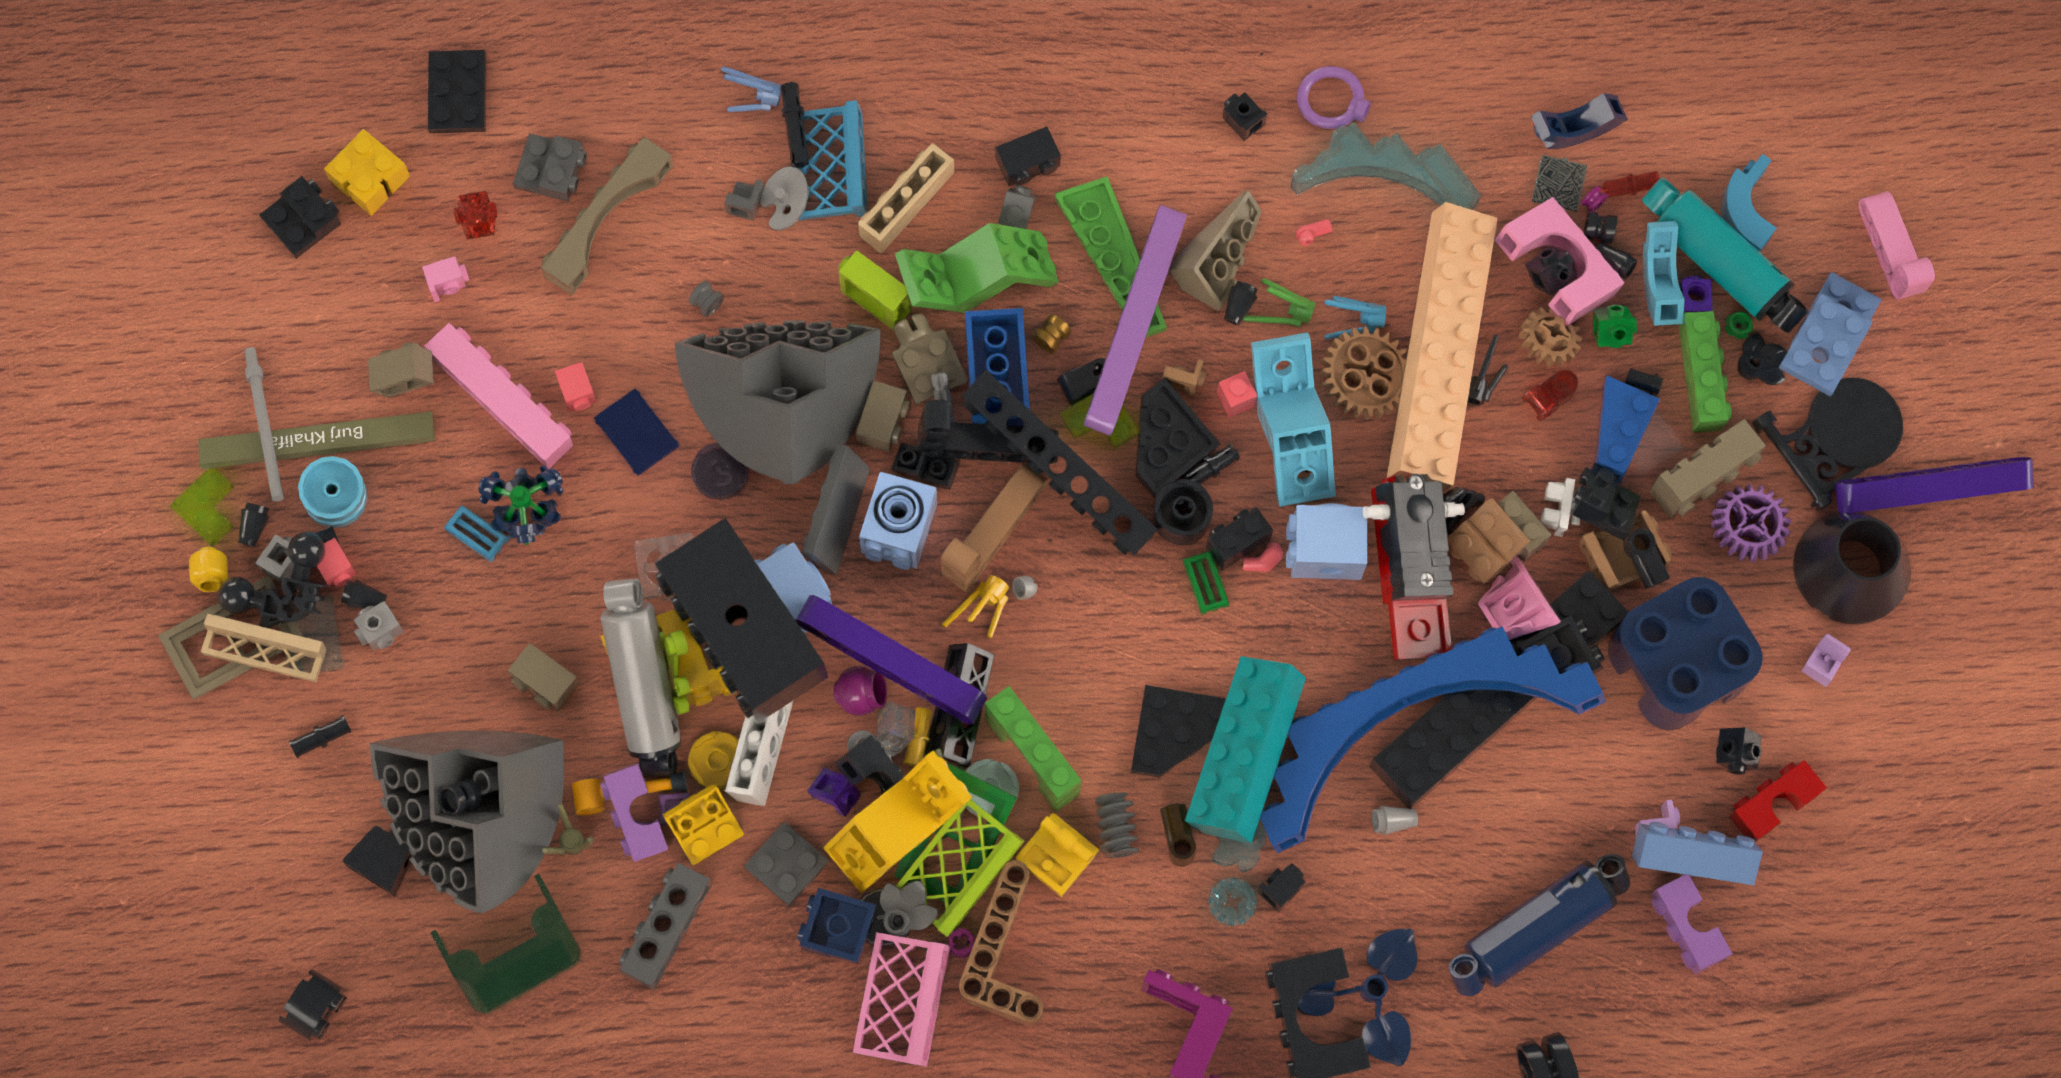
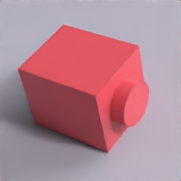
M582 362L555 371L569 411H582L596 402Z
M1245 371L1218 383L1217 395L1229 418L1255 407L1257 394Z
M334 537L324 543L325 555L322 562L317 565L330 589L335 586L337 588L345 586L347 580L351 581V577L356 575L352 565Z

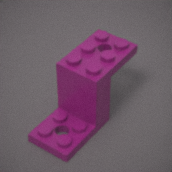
M1156 969L1155 972L1148 970L1141 991L1196 1015L1168 1078H1208L1203 1075L1233 1008L1227 1006L1229 1002L1220 996L1212 994L1210 998L1199 993L1201 989L1191 983L1184 982L1181 985L1172 981L1173 976L1160 969ZM1210 1074V1077H1209V1078H1220V1077Z

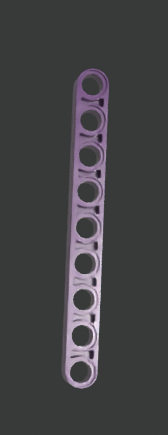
M1161 204L1157 210L1083 424L1087 428L1111 436L1187 217L1185 213Z

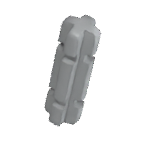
M945 372L932 374L931 379L932 385L935 387V390H933L935 400L950 402L951 412H953L950 390L947 388V374ZM951 414V422H955L953 414Z

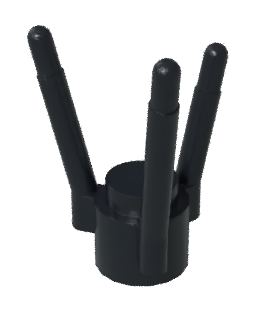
M1497 334L1492 338L1478 377H1471L1467 401L1470 404L1480 406L1483 405L1484 401L1489 402L1493 390L1508 368L1504 364L1487 387L1488 381L1484 377L1499 338Z

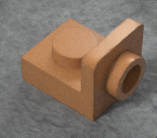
M1198 359L1194 374L1189 373L1186 368L1181 366H1166L1162 380L1165 378L1175 390L1194 396L1197 386L1202 388L1207 371L1202 370L1204 361Z

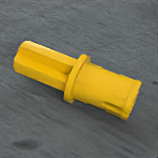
M924 707L915 708L910 734L906 735L909 740L905 759L903 760L905 765L915 767L923 759L926 742L930 740L927 737L932 716L930 709Z

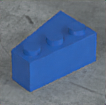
M1606 375L1602 387L1595 463L1620 476L1618 483L1621 484L1660 399Z

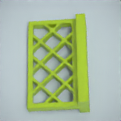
M970 799L942 826L896 887L901 890L909 880L921 879L926 889L925 878L942 876L944 894L927 896L926 890L925 905H928V899L944 898L946 911L939 919L935 918L932 924L938 928L937 930L948 937L967 916L1003 870L1004 866L1021 847L1024 840ZM967 806L977 812L978 826L962 827L961 813ZM982 817L991 824L983 825ZM957 820V828L950 829L953 823ZM996 827L1004 836L997 845L985 846L983 828ZM979 829L981 847L964 849L962 831ZM958 831L960 849L943 851V836L946 832ZM938 844L939 852H932ZM986 849H993L987 857ZM981 850L982 865L978 869L967 870L965 852ZM960 853L962 871L946 872L944 854ZM939 855L941 873L925 875L923 863L928 856ZM918 868H920V875L913 876ZM975 872V874L968 881L967 873ZM963 874L964 888L958 893L948 894L946 876ZM957 896L949 905V897Z

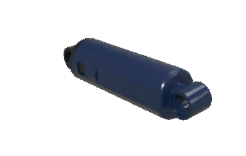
M1607 854L1602 856L1595 866L1589 861H1584L1467 941L1464 946L1466 954L1454 957L1449 964V972L1457 992L1463 996H1474L1483 989L1485 982L1491 987H1499L1617 905L1616 896L1625 893L1630 887V878L1623 858L1616 854Z

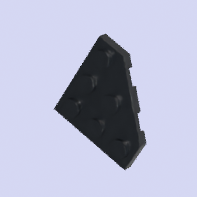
M1165 378L1143 394L1140 404L1135 476L1155 498L1164 486L1175 482L1220 445L1219 441Z
M1145 685L1131 773L1160 778L1180 762L1185 761L1204 748L1213 739L1226 698Z

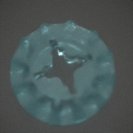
M1227 878L1218 882L1212 888L1208 900L1211 914L1219 923H1224L1231 927L1247 922L1253 916L1257 906V898L1253 888L1247 882L1238 878ZM1226 891L1233 898L1244 897L1237 904L1238 914L1232 907L1222 908L1228 901Z

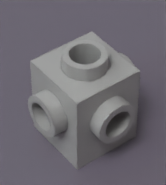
M385 601L375 607L368 606L359 612L358 617L354 619L358 626V629L354 631L363 646L369 643L373 651L390 646L395 641V637L404 633Z

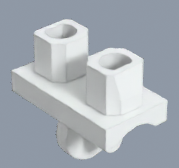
M1566 478L1564 483L1548 482L1546 486L1544 500L1559 502L1558 510L1544 508L1541 515V523L1546 528L1555 530L1554 536L1563 537L1564 531L1568 529L1570 515L1572 516L1571 524L1580 525V519L1572 515L1576 504L1572 503L1575 479Z

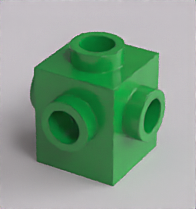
M1610 305L1607 308L1593 309L1592 335L1598 347L1620 348L1623 345L1632 344L1633 334L1637 333V320L1635 316L1631 315L1627 306Z

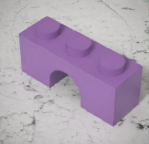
M635 763L604 774L605 782L600 783L605 800L611 799L615 810L611 811L610 814L615 828L622 827L625 838L620 841L626 857L632 855L635 862L668 850V845L658 819L643 823L635 820L630 813L631 802L636 797L648 793L639 764Z
M1685 874L1657 888L1651 894L1653 897L1651 903L1654 910L1659 916L1663 915L1668 924L1666 931L1670 939L1674 943L1677 942L1682 950V961L1689 970H1693L1694 974L1727 959L1733 954L1718 927L1708 932H1699L1690 926L1687 919L1688 911L1697 906L1703 899L1689 875Z

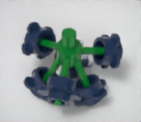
M545 465L540 467L541 473L537 474L535 478L527 474L525 468H518L515 471L514 478L507 481L506 485L499 478L500 475L496 471H493L490 476L481 479L478 490L481 494L480 502L482 504H487L489 500L499 501L503 495L510 497L512 502L511 506H496L493 509L495 516L490 524L492 529L508 532L510 534L508 539L517 538L518 543L528 545L530 542L535 541V535H542L547 527L559 522L561 515L557 512V502L555 500L540 501L537 504L532 501L531 495L539 490H542L546 495H550L553 492H556L558 495L563 493L561 487L563 480L560 473L556 469H548ZM526 508H532L531 518L536 523L527 524Z

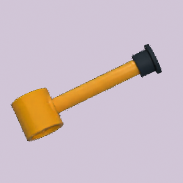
M681 769V773L670 775V778L646 781L648 793L670 789L673 792L685 790V793H688L685 769ZM585 779L571 784L576 815L586 816L605 811V797L600 786V779Z

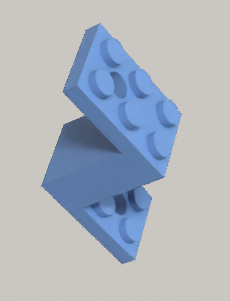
M1831 272L1790 343L1791 347L1780 364L1779 369L1831 397L1872 325L1871 318L1882 299ZM1813 358H1815V359L1821 361L1822 363H1818V362L1814 361Z

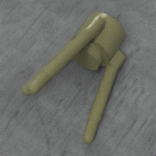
M559 804V814L565 827V831L560 835V847H544L542 852L545 854H558L559 856H563L565 853L568 855H578L583 849H589L594 839L589 837L585 840L580 831L573 829L564 806Z

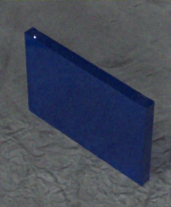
M633 389L594 417L595 423L603 430L637 476L680 447L678 441L673 438L636 389Z

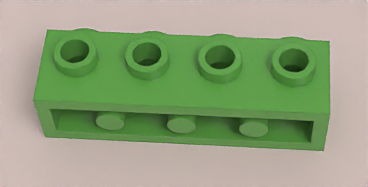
M1713 311L1685 313L1683 324H1678L1692 431L1693 433L1722 431L1728 419H1731V405L1725 399L1728 383L1726 375H1722L1721 365L1724 362V353L1722 348H1718L1717 338L1720 337L1719 321H1715Z

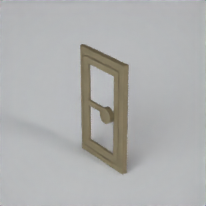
M269 575L252 584L254 589L260 592H264V589L269 588L277 589ZM220 603L207 608L158 635L193 700L254 668L230 662L207 676L200 678L181 642L207 629L204 626L207 613L224 618L233 615L223 609ZM296 622L278 624L282 632L304 637ZM261 645V648L263 650L268 648L267 646ZM241 647L238 648L241 656L250 658L260 652L256 648L244 654ZM276 649L266 656L270 659L283 652V650ZM263 657L258 659V661L265 662Z

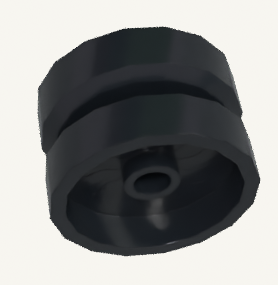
M1560 1032L1544 1036L1541 1040V1047L1533 1040L1516 1046V1055L1522 1078H1580L1572 1052Z

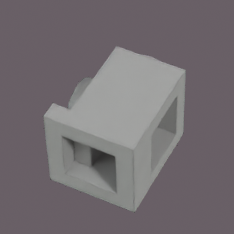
M275 534L256 561V565L262 572L282 584L283 578L290 576L294 568V564L288 556V545L292 538L286 536L283 539ZM287 556L283 564H280V558Z

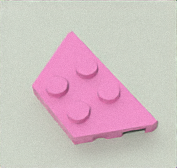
M1518 556L1510 562L1513 566L1506 576L1499 575L1492 583L1491 589L1478 602L1491 626L1496 629L1503 626L1509 640L1557 625L1561 622Z

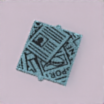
M1542 155L1531 201L1542 204L1553 197L1564 209L1577 212L1588 165L1568 161L1565 157L1558 159Z

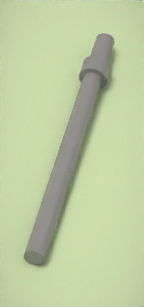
M250 347L244 350L247 364L245 375L247 383L251 386L271 497L273 501L277 502L283 500L284 496L262 385L264 375L262 367L258 364L256 349Z

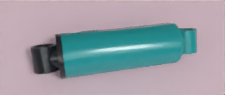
M1661 177L1642 198L1643 203L1652 212L1660 216L1657 222L1676 221L1678 225L1677 246L1759 322L1768 316L1781 330L1789 333L1808 313L1805 305L1790 294L1795 284L1693 191L1687 190L1681 194L1674 185Z

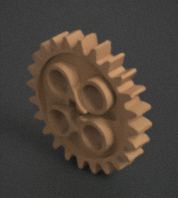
M1366 326L1361 330L1360 334L1356 328H1353L1349 335L1344 331L1339 336L1340 340L1335 338L1330 343L1332 347H1328L1324 353L1328 357H1324L1320 364L1327 368L1323 369L1320 375L1328 379L1321 385L1322 387L1331 388V391L1326 396L1327 398L1336 396L1335 407L1341 403L1345 405L1344 414L1353 409L1354 418H1357L1364 412L1366 420H1369L1373 413L1379 419L1383 416L1384 412L1388 415L1394 411L1393 406L1399 407L1407 359H1402V356L1405 354L1406 349L1398 351L1396 347L1399 341L1395 340L1390 343L1388 341L1389 333L1379 337L1378 328L1372 334H1369ZM1351 351L1357 352L1360 355L1361 361L1353 359ZM1378 359L1384 360L1388 365V369L1382 368L1378 363ZM1345 377L1354 381L1355 388L1349 387L1346 384ZM1372 385H1376L1381 389L1382 396L1374 393Z

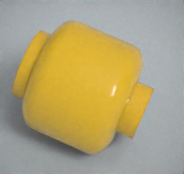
M203 547L193 553L189 558V575L192 585L203 592L219 590L221 584L228 579L226 555L213 547Z

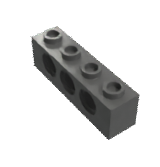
M677 863L675 869L670 868L667 871L662 882L665 885L660 896L656 894L651 900L648 911L651 913L646 922L641 921L638 924L633 935L636 938L631 949L626 948L619 959L620 971L623 975L652 990L656 989L712 886L710 878L680 863ZM676 892L686 894L685 901L680 905L670 903L671 896ZM667 918L671 920L672 924L669 930L665 932L656 930V924L660 919ZM654 945L657 947L654 957L650 959L641 957V951L645 946Z

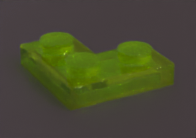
M1094 394L1060 412V417L1075 440L1093 430L1083 426ZM1123 404L1111 436L1106 435L1114 449L1137 437L1139 432Z
M209 468L170 505V508L213 547L233 528L232 524L214 507L234 486L218 470Z

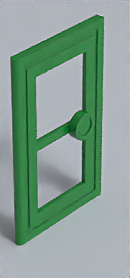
M947 763L948 769L957 780L965 784L968 792L995 805L991 815L1004 825L1017 797ZM942 826L934 832L935 835L939 832ZM996 827L984 828L985 846L995 845L1001 833ZM946 832L942 838L950 837L959 842V836L954 832ZM931 835L901 859L894 877L900 880L903 878L926 848ZM963 837L964 845L970 848L981 847L980 838L975 843ZM986 849L987 857L991 853L992 849ZM981 850L973 851L966 866L967 870L978 869L982 865ZM918 869L913 876H919L920 870ZM975 872L967 873L968 881L975 874ZM963 874L956 888L947 884L948 894L958 893L964 888ZM935 877L925 878L928 894H944L941 880ZM921 879L909 880L907 883L921 881ZM957 896L949 897V904H951Z

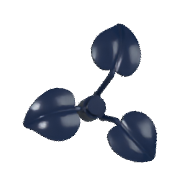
M1412 929L1391 930L1378 936L1371 942L1367 949L1366 960L1372 968L1379 970L1377 975L1368 977L1360 986L1339 991H1333L1336 981L1316 985L1303 994L1297 1009L1307 1015L1324 1016L1334 1008L1333 996L1338 997L1356 992L1360 993L1364 1001L1375 1003L1376 1019L1368 1021L1364 1025L1361 1037L1364 1038L1367 1052L1378 1060L1396 1066L1404 1065L1411 1048L1409 1024L1396 1011H1390L1382 1017L1381 1006L1383 1003L1381 999L1388 992V983L1384 979L1383 974L1391 981H1401L1408 978L1416 968L1417 951L1414 931Z

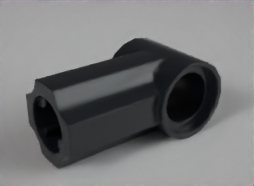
M1637 529L1624 540L1623 549L1626 555L1632 559L1645 589H1648L1670 579L1655 547L1656 541L1652 532L1647 529ZM1635 537L1644 541L1645 549L1643 551L1638 550L1634 546L1633 540Z

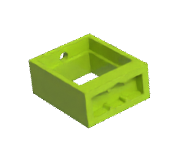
M857 250L851 257L848 255L842 260L838 267L841 292L894 330L895 325L906 318L912 311V304L906 286Z

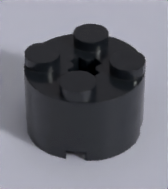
M1181 479L1169 485L1167 484L1159 491L1155 500L1153 522L1154 526L1158 529L1156 532L1172 544L1194 545L1207 533L1213 514L1211 498L1201 484L1192 480ZM1182 509L1187 510L1184 516L1179 514Z
M313 969L308 972L312 978L308 982L302 979L284 1007V1010L288 1012L286 1018L280 1016L278 1020L309 1041L314 1037L321 1039L330 1026V1023L326 1020L332 1011L338 1013L347 999L346 996L342 995L343 987Z

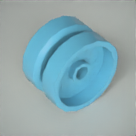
M335 456L322 457L310 463L301 474L298 484L299 498L310 518L319 525L333 526V528L345 527L355 522L364 512L368 500L366 485L356 466L348 460ZM337 489V492L335 494H328L330 491L334 493Z

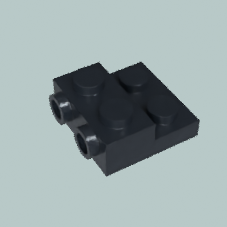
M303 176L281 191V198L259 214L264 223L296 259L341 225L337 217L340 211L330 199L324 201L319 196L322 190L313 179L307 182Z
M1596 463L1590 469L1585 467L1578 480V483L1582 485L1578 487L1572 498V502L1576 503L1572 515L1624 541L1630 533L1641 496L1618 485L1620 476Z
M1572 615L1561 620L1557 625H1553L1519 644L1522 651L1534 645L1541 646L1545 644L1559 674L1564 673L1566 668L1576 663H1581L1582 665L1588 662L1593 674L1604 669L1601 665V662L1605 660L1602 652L1597 645L1591 647L1586 636L1590 635L1587 625L1583 619L1577 621Z

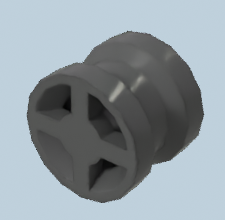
M703 281L691 293L688 302L692 306H698L701 309V313L705 317H709L720 307L724 300V295L720 291L715 292L712 289V284L708 281Z

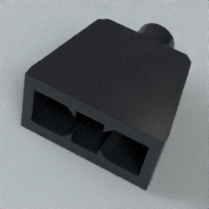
M376 825L344 857L342 862L349 869L395 896L411 863L412 854L409 852L408 844H399L392 829L388 833Z

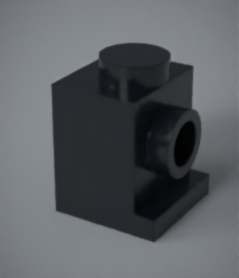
M1246 92L1240 96L1233 94L1225 101L1222 118L1243 141H1246L1265 126L1267 113L1264 110L1262 111ZM1244 109L1247 113H1241L1240 110Z
M1292 863L1283 871L1277 868L1266 880L1269 885L1266 886L1262 883L1257 893L1279 913L1303 888L1306 882L1302 879L1304 874Z

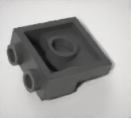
M529 133L513 182L514 188L569 202L571 193H576L579 177H577L579 167L583 168L587 159V151L584 150L583 143L559 136L551 139Z

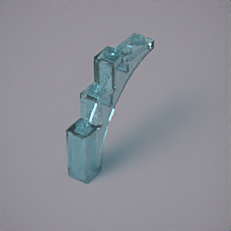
M1354 122L1347 127L1343 125L1337 128L1331 135L1329 149L1322 151L1315 158L1316 161L1310 165L1303 164L1293 172L1290 186L1296 195H1299L1315 185L1331 180L1361 176L1383 178L1402 183L1422 192L1440 206L1448 202L1472 210L1478 206L1481 194L1441 144L1433 149L1431 147L1425 148L1416 157L1398 133L1390 138L1388 136L1381 138L1373 147Z

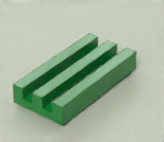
M1211 551L1183 559V565L1201 616L1210 611H1218L1219 608L1229 607L1230 604ZM1206 559L1221 601H1215L1201 562L1202 560ZM1192 563L1196 564L1209 605H1205L1191 565Z

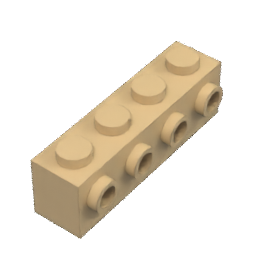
M933 143L926 150L921 151L914 160L913 165L907 171H903L893 187L880 196L873 209L867 211L861 217L858 223L860 238L882 254L954 174V159Z

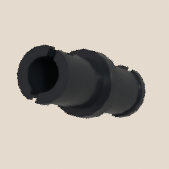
M1228 444L1211 457H1204L1202 463L1189 472L1184 473L1182 477L1183 479L1202 484L1211 477H1218L1221 470L1238 461L1240 456L1236 449L1231 451L1234 446Z
M342 715L340 718L321 727L318 725L312 727L313 731L290 740L289 743L296 758H299V756L320 746L322 748L327 747L328 742L352 731L344 715Z

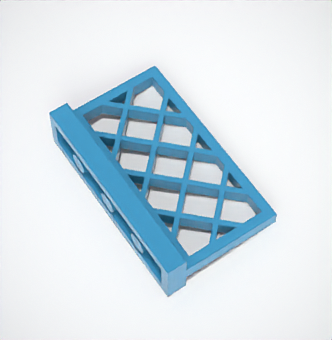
M857 100L845 102L846 106L804 111L803 120L813 119L818 123L808 135L805 133L806 146L810 142L819 150L809 160V165L797 169L804 175L810 169H813L820 175L811 187L808 186V199L813 194L822 203L815 210H804L799 220L856 214L857 217H862L868 211L863 114ZM843 115V123L836 131L826 125L832 116ZM822 127L832 134L823 146L813 140ZM836 139L844 143V150L837 157L827 150ZM823 154H826L833 162L822 172L814 164ZM840 165L846 170V175L839 183H836L829 175ZM827 180L835 188L826 198H823L816 190ZM841 191L847 196L848 206L835 207L830 202Z

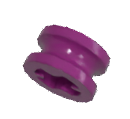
M1596 186L1585 196L1581 205L1583 207L1588 206V212H1595L1604 204L1609 195L1607 193L1602 194L1601 187Z
M966 929L953 931L948 938L951 954L959 958L970 955L975 943L972 933ZM962 936L968 938L966 942L967 944L970 943V946L968 948L962 947L960 951L955 949L956 943H953V940L955 938L961 939Z

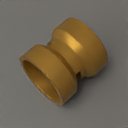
M1049 314L1044 320L1045 326L1037 329L1032 335V339L1041 349L1049 354H1054L1058 350L1061 340L1067 339L1072 330L1061 318L1054 314Z

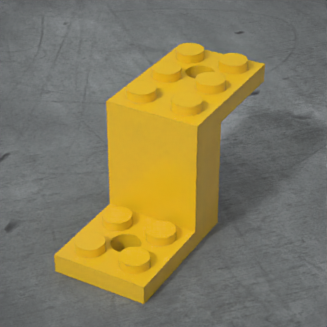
M675 609L657 615L656 620L659 633L664 632L666 637H668L669 633L681 630L685 635L688 653L680 655L678 658L679 677L685 676L688 680L690 693L686 694L689 706L693 704L696 706L708 704L713 700L712 697L724 694V696L733 695L729 692L722 681L723 678L719 674L722 669H708L701 647L691 635L690 629L686 624L689 620L687 619L683 622ZM601 635L600 637L607 652L604 635Z
M932 751L903 779L852 818L823 848L862 894L893 865L947 822L972 796L968 793L965 784L957 780L948 769L945 760Z

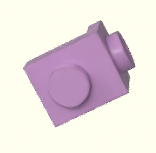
M1825 634L1801 671L1827 687L1851 649L1831 635Z
M1666 800L1661 805L1663 818L1639 821L1635 826L1636 836L1640 823L1650 825V822H1660L1667 825L1668 828L1677 829V825L1680 824V814L1678 808L1673 806V801Z

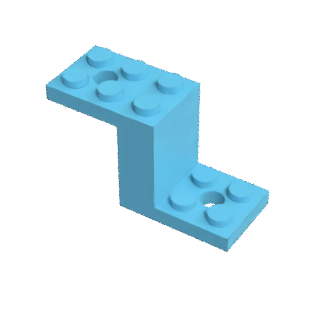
M1308 332L1252 342L1251 350L1255 392L1257 394V415L1273 454L1276 499L1279 507L1335 497L1331 428L1328 417L1314 388L1311 340ZM1279 362H1290L1287 368L1283 370L1276 369V365ZM1301 471H1311L1307 478H1297Z

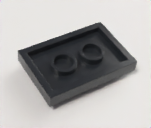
M485 50L429 51V134L486 132Z

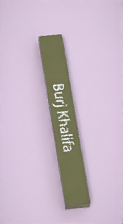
M432 411L271 430L277 460L435 441ZM259 432L198 439L199 465L201 469L265 462Z

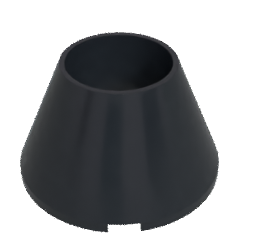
M1836 512L1818 519L1802 535L1796 546L1793 558L1795 581L1804 599L1813 609L1815 607L1829 616V619L1844 624H1866L1885 617L1901 602L1910 582V560L1900 537L1880 519L1862 512ZM1857 541L1869 547L1879 561L1880 576L1863 577L1849 570L1840 557L1839 542Z

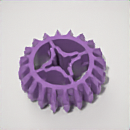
M1747 484L1744 490L1740 486H1736L1733 493L1727 491L1724 494V499L1717 501L1716 506L1718 508L1712 512V516L1716 519L1711 522V527L1718 529L1714 532L1713 538L1723 539L1719 544V548L1728 546L1730 548L1728 556L1738 552L1739 561H1743L1746 555H1748L1751 563L1756 561L1757 556L1763 561L1768 558V553L1773 556L1776 555L1778 547L1782 548L1786 543L1784 538L1790 535V530L1786 527L1791 524V519L1784 517L1789 512L1788 508L1779 507L1783 502L1782 498L1775 501L1772 499L1774 495L1773 490H1770L1767 495L1764 494L1763 485L1758 486L1756 491L1753 490L1751 484ZM1747 504L1756 505L1760 509H1752ZM1730 510L1734 512V518L1738 523L1735 530H1732L1730 525ZM1767 516H1769L1772 522L1771 537L1767 533L1768 529L1764 524ZM1759 518L1755 524L1743 528L1746 521L1751 522ZM1742 537H1749V538H1751L1755 543L1745 541V540H1743V539H1741V538H1742Z

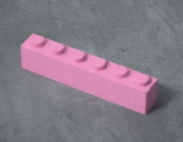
M448 323L424 345L425 349L432 351V360L531 454L550 469L573 447L570 438L571 431L562 422L556 424L550 418L552 414L542 403L539 402L536 405L530 399V392L522 384L519 383L516 386L509 380L511 375L500 364L497 367L489 361L491 356L480 345L475 348L469 342L471 337L461 327L455 329Z

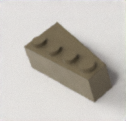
M1745 419L1719 435L1713 441V446L1706 444L1698 449L1691 456L1690 459L1692 461L1689 462L1685 458L1678 462L1676 467L1670 472L1666 470L1659 475L1649 493L1670 519L1677 514L1683 517L1695 507L1693 503L1699 498H1702L1704 501L1718 491L1716 486L1723 481L1729 484L1740 475L1738 470L1745 465L1751 468L1763 458L1760 454L1766 445Z

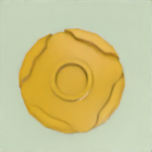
M712 731L697 739L690 749L688 767L693 779L704 788L715 783L719 791L725 790L739 740L734 735L722 733L721 731Z

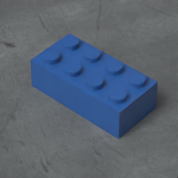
M1023 308L965 311L969 387L987 370L1030 410ZM990 397L985 401V409L989 413H998L1002 408L1001 401L996 397ZM979 412L976 416L971 413L972 423L984 424L987 421ZM1011 417L1007 420L1006 425L1023 426V422L1018 417Z

